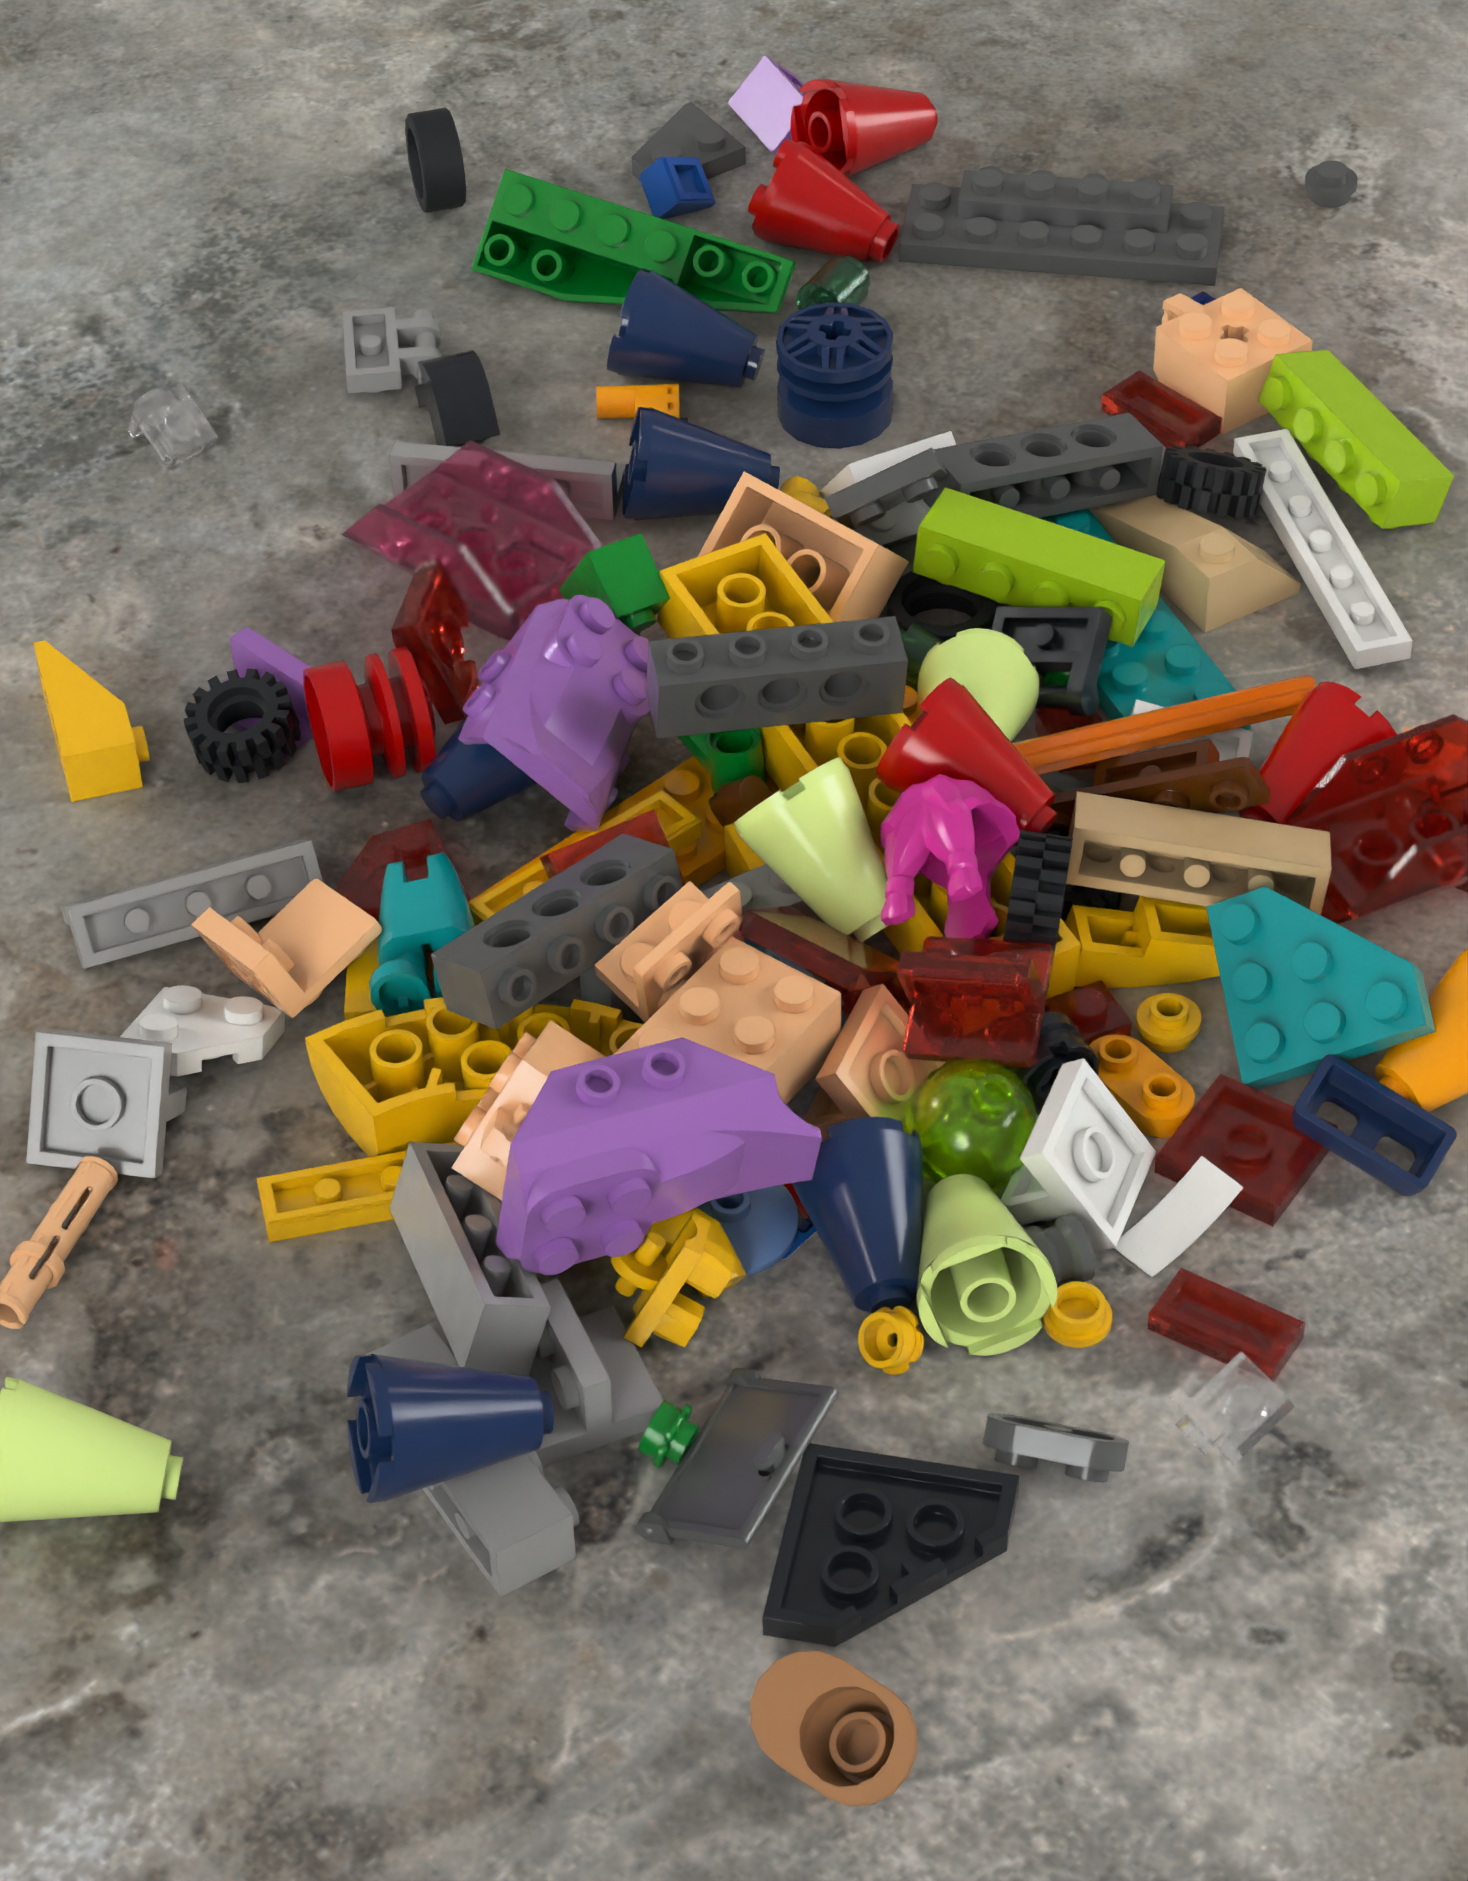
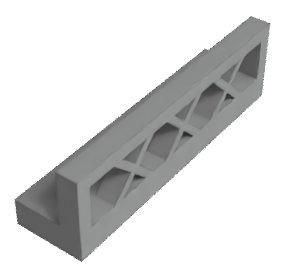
M394 441L389 455L394 500L614 520L623 492L626 465L616 464L615 461Z
M297 840L60 907L65 924L71 926L82 968L86 969L200 937L191 924L209 907L229 922L236 916L249 923L277 915L312 880L319 879L322 882L323 880L312 840Z

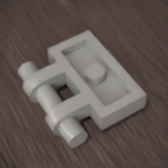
M395 306L341 311L348 393H380L385 390L402 389L401 376L414 375L418 379V384H423L418 361L442 357V353L437 349L441 344L440 326L434 320L433 313L428 309H418L414 312L412 318L396 319ZM411 345V347L408 348H399V346Z

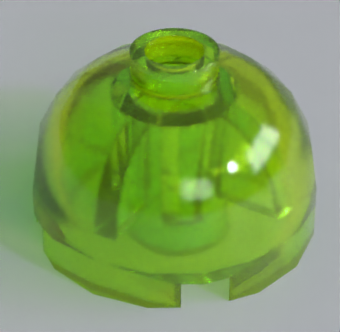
M970 1058L946 1062L924 1077L905 1104V1116L901 1121L905 1133L911 1135L913 1129H915L920 1136L923 1148V1175L937 1184L942 1179L952 1175L970 1174L984 1180L993 1192L996 1193L1007 1186L1011 1176L1024 1166L1020 1157L1036 1124L1038 1115L1029 1089L1015 1073L997 1062Z

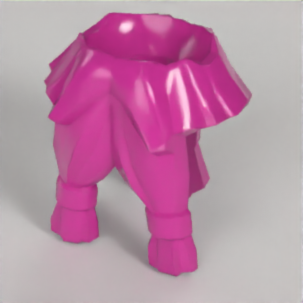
M939 774L926 782L913 784L902 792L892 810L881 824V840L879 842L885 850L884 860L888 879L885 890L886 901L881 911V921L886 926L897 925L915 915V903L913 900L914 877L918 873L947 889L949 909L944 927L945 937L959 948L968 950L988 941L992 930L999 922L989 900L991 895L990 880L1005 856L1019 839L1020 830L1016 823V816L1006 805L996 800L988 790L983 789L971 780H957Z

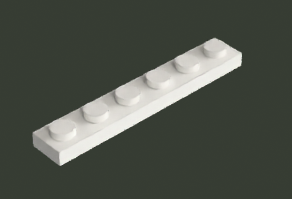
M1282 429L1234 438L1233 454L1235 457H1246L1251 459V462H1258L1262 464V467H1266L1267 470L1259 503L1354 669L1410 659L1412 638L1289 430Z

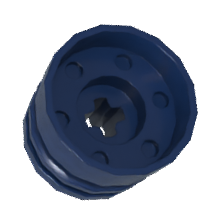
M829 302L801 309L791 314L779 326L776 340L778 354L777 371L779 373L777 405L778 418L787 433L796 440L815 447L841 449L862 445L880 436L890 425L893 411V380L891 378L893 367V332L884 318L871 309L855 304Z

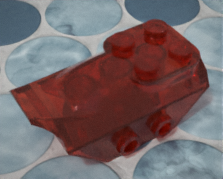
M1452 714L1342 755L1286 820L1287 825L1330 832L1331 873L1321 916L1336 924H1340L1452 887L1468 893V720Z

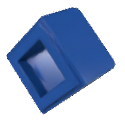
M661 156L640 175V182L655 217L667 219L710 208L716 203L698 157Z

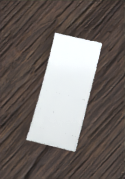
M1201 1155L1177 1185L1144 1218L1120 1237L1115 1249L1149 1276L1153 1277L1193 1244L1231 1204L1244 1187Z

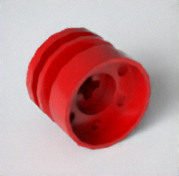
M406 646L389 651L388 667L390 678H388L378 654L367 655L364 664L365 683L360 685L356 684L354 676L344 660L303 670V686L310 727L321 769L332 793L372 784L374 777L373 756L382 755L384 763L394 779L406 775L405 749L417 774L424 772L436 756L434 744L436 726L431 699L425 681L420 676L412 654Z

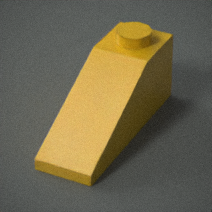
M45 640L33 642L41 687L71 802L142 788L143 783L139 763L150 761L143 726L131 727L125 703Z

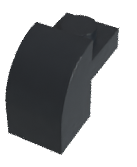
M469 350L418 361L423 384L414 386L419 408L426 406L429 408L437 445L453 446L500 435L488 380L475 351Z

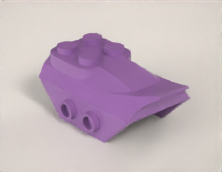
M575 595L570 600L558 599L537 605L504 650L498 649L479 670L477 678L482 681V684L472 693L463 707V711L468 717L458 739L465 745L490 744L570 809L564 824L571 831L597 832L604 812L610 807L618 794V789L614 787L616 778L623 772L630 761V755L626 751L636 723L650 711L646 694L648 641L650 640L643 636H638L619 619H615L609 606L598 598Z
M683 1037L553 1070L550 1072L510 1144L496 1245L507 1258L518 1259L521 1267L526 1271L544 1275L559 1274L574 1264L606 1255L610 1257L624 1256L633 1252L642 1244L644 1236L648 1233L652 1223L677 1216L707 1201L757 1189L812 1180L822 1141L820 1128L805 1122L785 1104L779 1096L775 1074Z

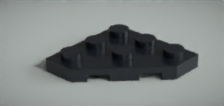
M810 1443L802 1456L762 1617L763 1635L836 1647L1006 1552L1019 1493V1475Z

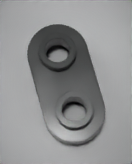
M999 1413L987 1415L983 1438L984 1445L996 1449L994 1460L999 1463L1022 1468H1037L1039 1458L1066 1464L1065 1475L1100 1483L1108 1482L1109 1471H1124L1129 1445L1128 1440L1103 1432Z

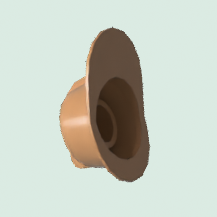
M820 1650L796 1651L776 1660L758 1679L750 1701L751 1728L759 1747L778 1766L828 1799L849 1807L873 1805L893 1795L909 1777L918 1753V1729L910 1708L893 1691L845 1660Z

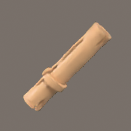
M95 1156L83 1157L78 1163L76 1171L51 1205L30 1240L21 1242L13 1251L9 1259L11 1268L0 1284V1325L10 1329L22 1328L45 1290L57 1286L65 1272V1259L80 1236L87 1229L88 1224L109 1191L118 1182L116 1170L107 1161ZM76 1205V1210L74 1211V1213L72 1214L64 1228H62L63 1222L65 1221L73 1207ZM55 1238V1242L53 1244H50L52 1239ZM44 1254L42 1262L40 1263L36 1271L32 1274V1276L29 1278V1274L31 1273L32 1269Z

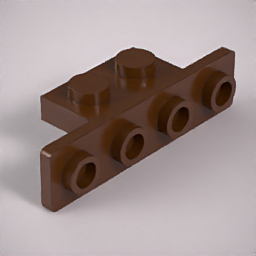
M1210 739L1096 761L1093 786L1055 794V800L1050 808L1057 812L1058 815L1045 834H1048L1049 831L1059 830L1060 836L1068 837L1077 791L1209 813L1235 812L1243 808L1267 804L1270 801L1271 790L1249 758L1238 757L1219 761V751Z

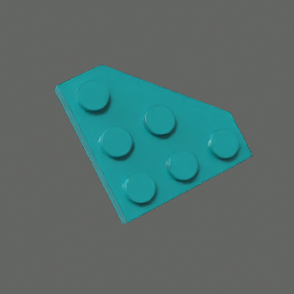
M1266 886L1206 907L1242 1085L1252 1092L1315 1072L1327 1055H1335L1343 1061H1349L1436 1032L1423 973L1413 963Z

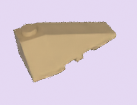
M1155 495L1088 508L1118 545L1166 560L1160 591L1204 633L1300 593L1301 583L1267 552L1228 529L1190 511L1179 508L1177 505L1166 503Z

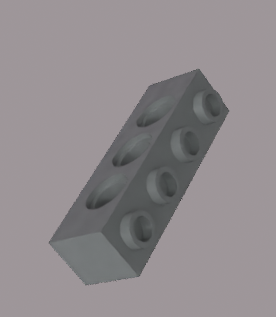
M1124 413L938 448L934 450L940 455L949 476L937 482L939 490L923 498V501L931 508L946 487L1037 518L1153 496L1157 493L1164 445L1130 413Z
M895 616L648 641L646 694L656 738L897 714L903 712L908 659Z
M623 833L432 953V961L447 1011L498 1029L594 967L599 960L616 945H619L625 937L683 887L674 849Z

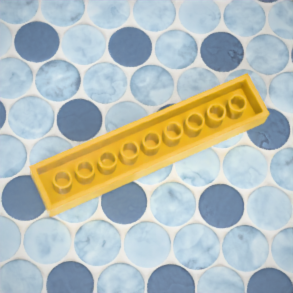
M766 533L659 571L670 599L658 612L657 622L670 639L833 622ZM902 712L759 728L762 734L765 770L781 792L800 781L799 778L837 757H841L846 767L849 768L886 873L885 850L879 842L881 840L880 828L901 793L886 787L883 782L877 779L879 776L876 774V770L885 751L902 726L906 723L911 727L912 724ZM1010 851L990 880L991 895L989 900L999 922L992 930L988 941L980 943L978 947L963 950L952 941L946 939L944 927L949 909L947 889L918 873L914 877L913 900L915 903V915L903 923L892 924L883 929L889 940L962 1039L1073 994L1081 944L1062 919H1060L1054 955L1002 947L1016 860Z

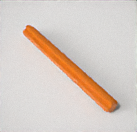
M1302 675L1012 744L1038 775L1293 715L1304 696L1316 686V683L1312 676Z

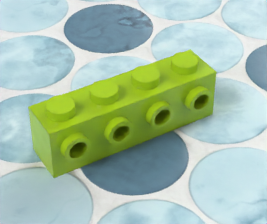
M1329 350L1275 354L1258 401L1276 419L1277 424L1283 429H1288L1294 439L1306 450L1307 455L1317 461L1337 482L1338 487L1348 493L1368 514L1369 519L1382 529H1396L1402 526L1435 523L1454 475Z
M945 487L918 527L912 572L934 579L942 584L952 585L990 598L998 603L1014 607H1102L1112 617L1107 640L1117 641L1133 647L1157 607L1166 560Z

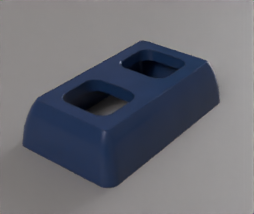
M1335 1055L1324 1057L1296 1101L1292 1112L1293 1126L1297 1131L1403 1196L1416 1195L1429 1185L1457 1137V1133L1452 1126ZM1324 1102H1332L1356 1118L1357 1125L1350 1136L1316 1116ZM1389 1137L1413 1152L1415 1160L1408 1172L1373 1151L1381 1138Z

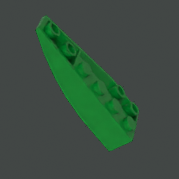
M505 169L471 270L566 302L623 305L635 275L639 270L643 271V268L651 271L654 270L718 311L779 314L796 262Z

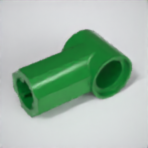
M759 728L677 736L710 774L713 793L718 792L723 784L746 776L755 775L767 784L762 734Z

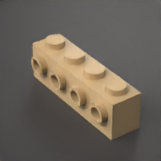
M1077 791L1068 834V837L1073 838L1066 884L1201 906H1210L1266 886L1321 915L1331 873L1330 832Z

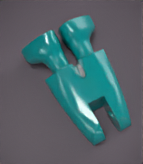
M445 853L427 856L428 878L409 881L403 861L389 863L386 866L378 922L383 928L382 932L378 935V962L380 967L372 973L369 987L371 1002L377 1010L382 1009L383 1013L388 1016L424 1009L423 1000L432 998L426 976V970L428 969L427 951L432 949L434 953L475 927L462 884L453 864ZM434 968L433 977L435 991L437 997L440 998L443 997Z

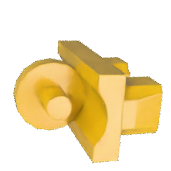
M693 1212L664 1257L660 1253L665 1247L666 1241L662 1236L654 1232L648 1233L642 1244L633 1252L620 1257H611V1263L615 1271L620 1275L615 1284L616 1290L626 1297H631L637 1288L642 1289L633 1304L632 1309L636 1316L625 1331V1339L642 1348L651 1333L679 1346L685 1347L702 1320L705 1307L679 1293L684 1283H687L716 1299L730 1281L736 1263L734 1256L707 1239L712 1221Z

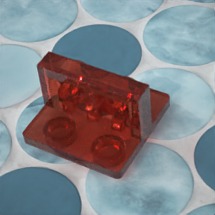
M929 936L924 940L922 952L901 951L897 976L911 1005L902 1047L906 1058L912 1060L1032 1067L1035 1062L1054 961L1052 946L1048 943L1003 942L1001 940Z

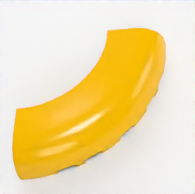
M440 997L424 999V1009L385 1017L382 1009L345 1020L305 1037L312 1070L333 1114L368 1157L405 1151L408 1149L410 1142L438 1144L453 1142L473 1109L479 1104L489 1089V1084L509 1054L513 1052L523 1035L527 1032L537 1039L550 1020L606 1057L613 1055L643 1024L622 1019V1010L573 999L571 1007L535 1004L500 1028L494 1029L447 1011L444 998Z

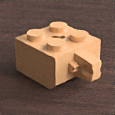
M1242 288L1205 305L1179 293L1163 301L1162 309H1164V315L1162 317V324L1156 327L1153 370L1163 389L1220 433L1225 434L1269 413L1258 400L1275 354L1312 351L1313 340Z
M551 1020L537 1039L526 1032L513 1052L509 1054L489 1084V1089L455 1136L454 1141L464 1146V1149L451 1168L502 1201L510 1144L550 1072L606 1056Z

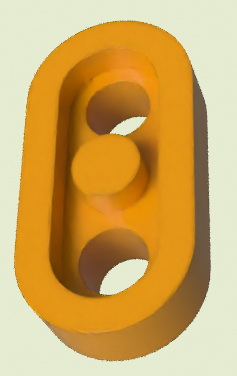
M1112 1034L1102 1036L1090 1044L1094 1054L1100 1061L1098 1077L1142 1134L1155 1138H1169L1177 1136L1189 1128L1193 1121L1195 1093L1189 1082L1143 1043L1133 1037Z

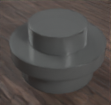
M1325 161L1307 171L1305 187L1313 203L1322 207L1335 208L1349 202L1351 195L1357 189L1358 178L1356 173L1345 164L1338 161Z

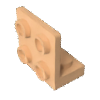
M319 879L312 880L258 933L241 917L236 916L229 922L210 907L191 924L231 973L292 1019L304 1007L312 1004L321 995L323 989L352 961L362 956L367 950L368 945L383 930L374 917Z
M689 881L625 937L619 945H616L594 965L596 976L644 1022H647L731 937L745 943L740 890L731 882H728L709 899Z

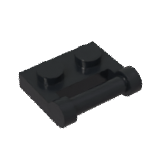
M997 606L992 630L1013 638L1024 649L1023 653L1029 659L1032 666H1035L1037 672H1070L1068 685H1039V695L1035 709L1068 710L1070 715L1073 716L1094 715L1099 703L1097 681L1112 617L1102 607Z

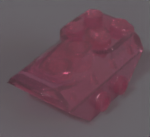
M472 440L429 474L384 505L380 503L341 534L394 566L446 593L451 612L459 618L508 641L513 638L537 605L563 599L559 588L587 552L603 547L555 479Z

